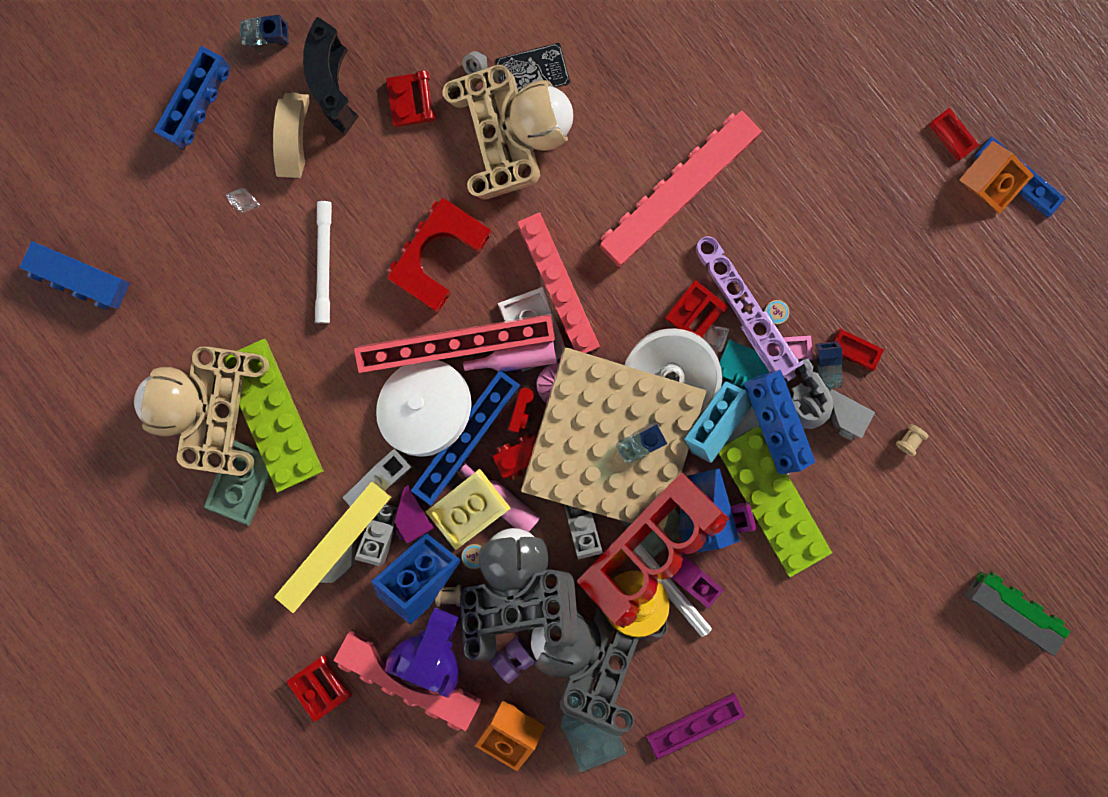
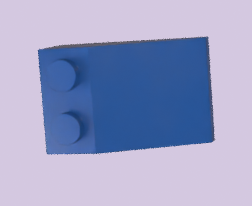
M720 468L687 475L730 518L720 533L713 536L707 534L706 542L696 552L718 550L740 542ZM681 508L679 531L682 543H684L692 536L694 523L690 516Z
M425 533L371 582L377 597L411 625L430 607L459 565L460 559Z

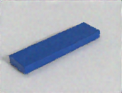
M991 136L974 157L977 159L992 141L1002 147L1004 146ZM1022 162L1034 176L1018 194L1047 218L1052 216L1066 197Z

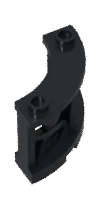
M316 17L310 27L304 45V74L314 99L331 124L345 136L359 117L347 105L349 100L340 91L338 83L340 66L348 50L342 45L337 35V30L321 18Z

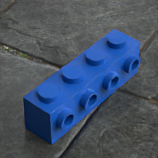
M200 46L154 129V132L162 139L183 150L192 143L198 124L204 121L208 106L216 100L218 88L229 76L230 65L222 56Z
M31 241L19 267L28 271L27 277L39 282L43 278L51 281L49 286L63 292L65 288L73 291L72 296L84 301L89 297L95 300V306L105 310H109L110 307L119 309L130 285V282Z
M781 369L760 374L744 382L778 475L800 472L814 464L816 461Z

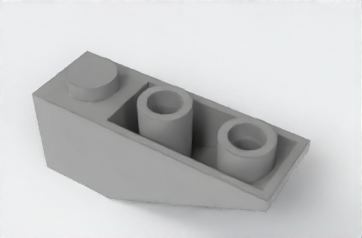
M393 449L342 498L351 506L372 481L387 492L414 466L399 450Z

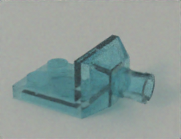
M567 682L562 684L564 689L567 685ZM568 696L567 703L569 706L577 708L579 706L577 698ZM592 706V715L595 718H602L601 709L597 706ZM565 713L562 714L561 729L566 733L580 772L626 755L620 736L607 733Z

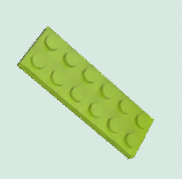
M262 339L238 350L240 352L265 356L269 362V370L265 375L259 377L244 376L239 405L276 491L282 492L323 473L324 470L267 340ZM229 355L226 358V365L231 369L234 368L237 364V359L234 355ZM254 359L251 362V369L258 373L262 369L261 361Z
M757 425L724 444L718 455L745 502H750L754 518L788 577L796 575L832 554L788 474L778 475L761 427Z

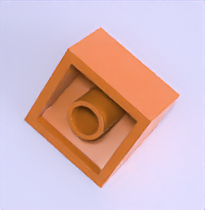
M992 141L971 167L966 170L959 181L1000 214L1034 175L1012 152Z
M502 701L475 747L518 771L535 750L545 726L534 717L519 711L514 705Z

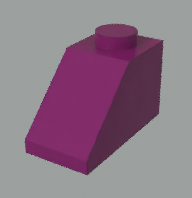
M411 485L403 488L395 518L397 527L394 528L401 541L405 539L406 543L411 542L435 527L419 498L411 491Z
M750 502L730 506L738 533L756 530Z
M683 555L681 568L671 578L709 609L724 589Z

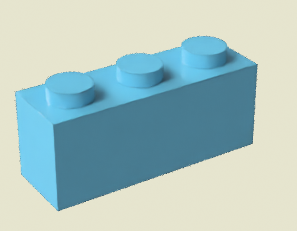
M725 381L684 439L692 454L710 463L713 462L752 406L746 390Z

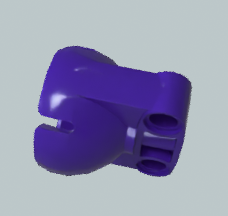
M435 607L426 630H421L419 635L409 637L392 650L385 664V672L449 698L458 683L459 669L456 657L451 649L453 643L450 642L459 617Z

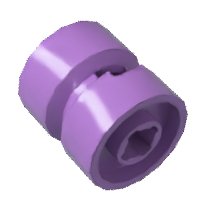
M516 636L506 644V650L496 652L490 662L503 680L510 684L520 675L521 669L527 670L536 662V659L522 640Z

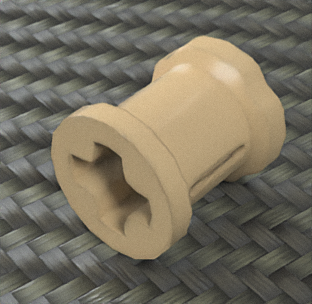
M910 424L908 432L901 441L898 440L896 442V446L906 454L914 457L916 455L915 450L929 436L921 428Z
M462 586L443 587L435 598L436 607H440L441 604H456L457 607H461L460 596Z

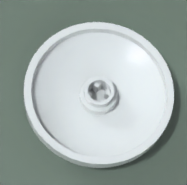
M682 329L655 331L642 338L632 348L625 361V366L707 390L698 419L721 388L722 372L716 353L703 338L690 331Z
M433 360L404 365L389 377L380 392L376 408L378 427L385 440L395 449L411 456L434 455L451 446L464 431L471 411V395L468 385L461 374L445 362Z

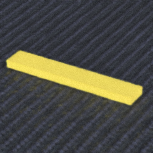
M372 481L274 598L294 613L392 497Z

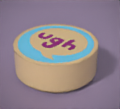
M781 300L771 301L764 308V312H767L775 325L782 324L789 317V308Z
M470 544L463 550L462 561L466 567L470 569L480 568L479 551L481 545Z

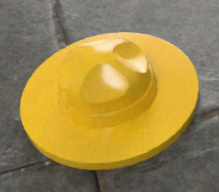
M628 571L619 574L614 580L627 595H634L642 588L644 576L641 571ZM658 581L654 597L646 604L637 605L641 611L637 614L636 620L631 625L622 628L615 625L607 617L610 624L619 632L631 637H645L658 631L665 623L669 614V598L663 585Z

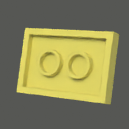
M479 469L429 508L426 513L453 548L457 550L506 513L510 507Z

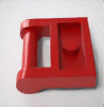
M418 71L415 74L386 78L394 128L436 120V114L432 110L428 84L430 75L428 71ZM418 83L423 112L420 114H416L412 84Z
M695 280L664 319L676 329L690 331L702 338L720 314H724L729 307ZM708 302L711 303L714 308L695 331L689 328Z
M524 388L519 392L509 430L512 432L520 433L521 429H526L529 415L525 414L527 406L534 401L533 391L529 388Z
M322 655L286 681L313 722L352 696L348 689L345 690L328 665V659L325 655ZM317 668H319L336 693L337 697L333 700L313 673Z

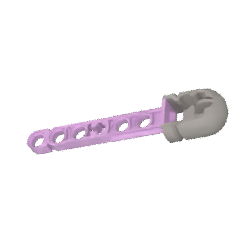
M711 236L701 238L696 246L697 256L704 266L708 265V273L743 325L741 329L768 371L772 372L781 369L784 379L788 382L796 377L795 370L798 369L802 379L809 385V387H805L801 383L791 389L793 392L792 401L802 427L813 429L821 426L830 418L833 410V398L818 373L812 372L813 365L808 358L800 362L797 360L767 312L762 311L729 258L723 255L724 251L718 241ZM705 242L711 243L714 247V252L712 254H704L701 251V245ZM718 262L724 263L727 267V272L723 275H719L714 271V265ZM729 283L738 284L740 287L739 294H730L727 291V285ZM743 294L746 296L742 300L743 303L746 306H752V309L750 310V315L747 312H741V309L743 308V304L741 303V301H739L737 304L734 302L735 300H738ZM757 323L763 324L766 327V334L763 336L756 335L753 330L754 325ZM768 344H776L779 347L780 352L778 356H770L767 353Z

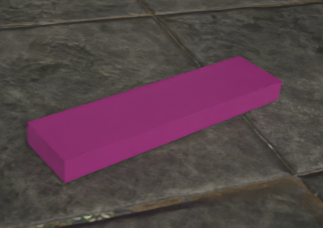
M733 692L647 734L646 738L656 759H659L746 716Z

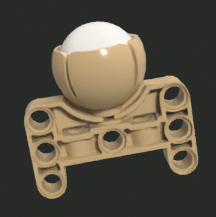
M495 65L449 81L443 88L445 100L457 108L469 106L486 171L471 176L468 180L467 188L472 195L479 199H490L535 184L539 180L540 171L533 150H553L568 141L567 134L573 123V108L568 97L562 91L553 87L550 81L540 80L532 82L518 92L513 74L506 67ZM506 74L505 81L501 84H497L498 78L501 75ZM483 82L482 89L475 92L476 85ZM460 90V96L457 99H453L454 92ZM495 128V135L492 138H487L488 131ZM526 167H531V174L527 178H523V170ZM507 174V183L500 185L499 180L501 176ZM485 182V189L478 193V184Z
M205 346L199 347L193 352L190 375L172 367L153 369L150 376L144 379L138 386L134 396L135 411L143 422V429L158 436L181 434L177 461L182 467L236 476L246 474L254 466L252 455L245 451L232 450L244 376L259 377L265 375L269 370L268 359L259 354ZM204 351H208L212 356L211 362L207 365L201 361V354ZM229 355H234L237 359V364L232 369L226 365V358ZM254 359H259L262 363V369L258 373L254 372L250 366ZM221 404H225L229 408V414L225 418L218 413V408ZM188 449L193 450L196 454L194 462L186 459V451ZM213 453L221 457L222 462L219 466L211 463L210 457ZM237 457H242L246 460L247 466L244 470L236 467L235 461Z

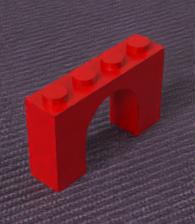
M443 197L439 202L435 201L429 209L428 213L430 216L426 222H420L415 230L417 234L412 242L408 241L401 250L403 255L398 262L394 261L387 271L389 274L387 278L390 282L436 313H439L450 297L451 292L424 273L421 257L427 244L439 237H451L479 254L492 235L491 229Z

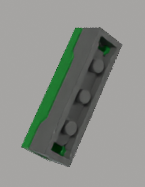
M979 572L963 596L1043 652L1055 656L1064 643L1065 638L1071 632L1063 626L1065 622L1053 614L1050 616L1043 612L1045 608L1033 600L1030 602L1022 598L1024 594L1015 587L1010 586L1008 588L1003 585V579L995 573L990 572L986 574Z

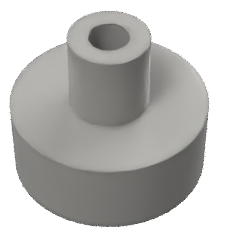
M472 51L465 55L462 60L465 72L469 75L486 69L487 57L478 51Z

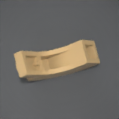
M284 93L283 99H278L273 129V154L276 177L301 178L305 166L303 126L310 103L308 94Z

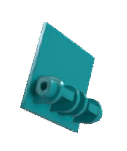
M729 339L719 362L722 372L721 387L726 381L746 390L744 382L769 371L755 350Z

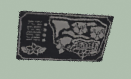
M560 43L500 57L495 60L497 65L506 67L513 74L518 92L524 86L540 80L550 81L553 87L570 84ZM506 74L500 76L501 83H503L506 79Z

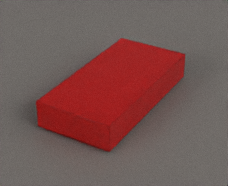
M950 107L928 124L957 161H960L980 145Z
M841 328L838 329L833 339V342L837 341L842 347V358L871 372L875 370L884 351L883 348Z

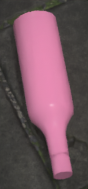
M553 341L494 350L487 357L463 361L464 371L491 368L498 372L500 370L507 372L555 364L557 361Z
M466 464L459 471L467 478L475 473ZM489 480L510 507L501 517L514 528L529 532L540 517L499 482Z

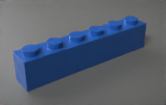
M501 370L497 373L471 408L469 420L462 434L451 446L437 454L411 491L429 505H433L521 387L520 384Z

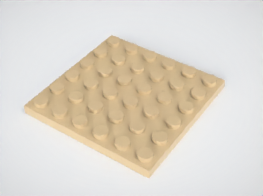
M564 347L521 492L633 523L682 472L689 450L684 439L698 420L707 390ZM655 420L667 445L650 453L648 449L642 446L638 430ZM668 515L659 523L663 531Z

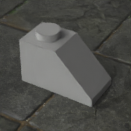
M829 389L833 398V410L830 417L834 428L840 430L839 435L852 441L853 438H862L875 412L835 390Z

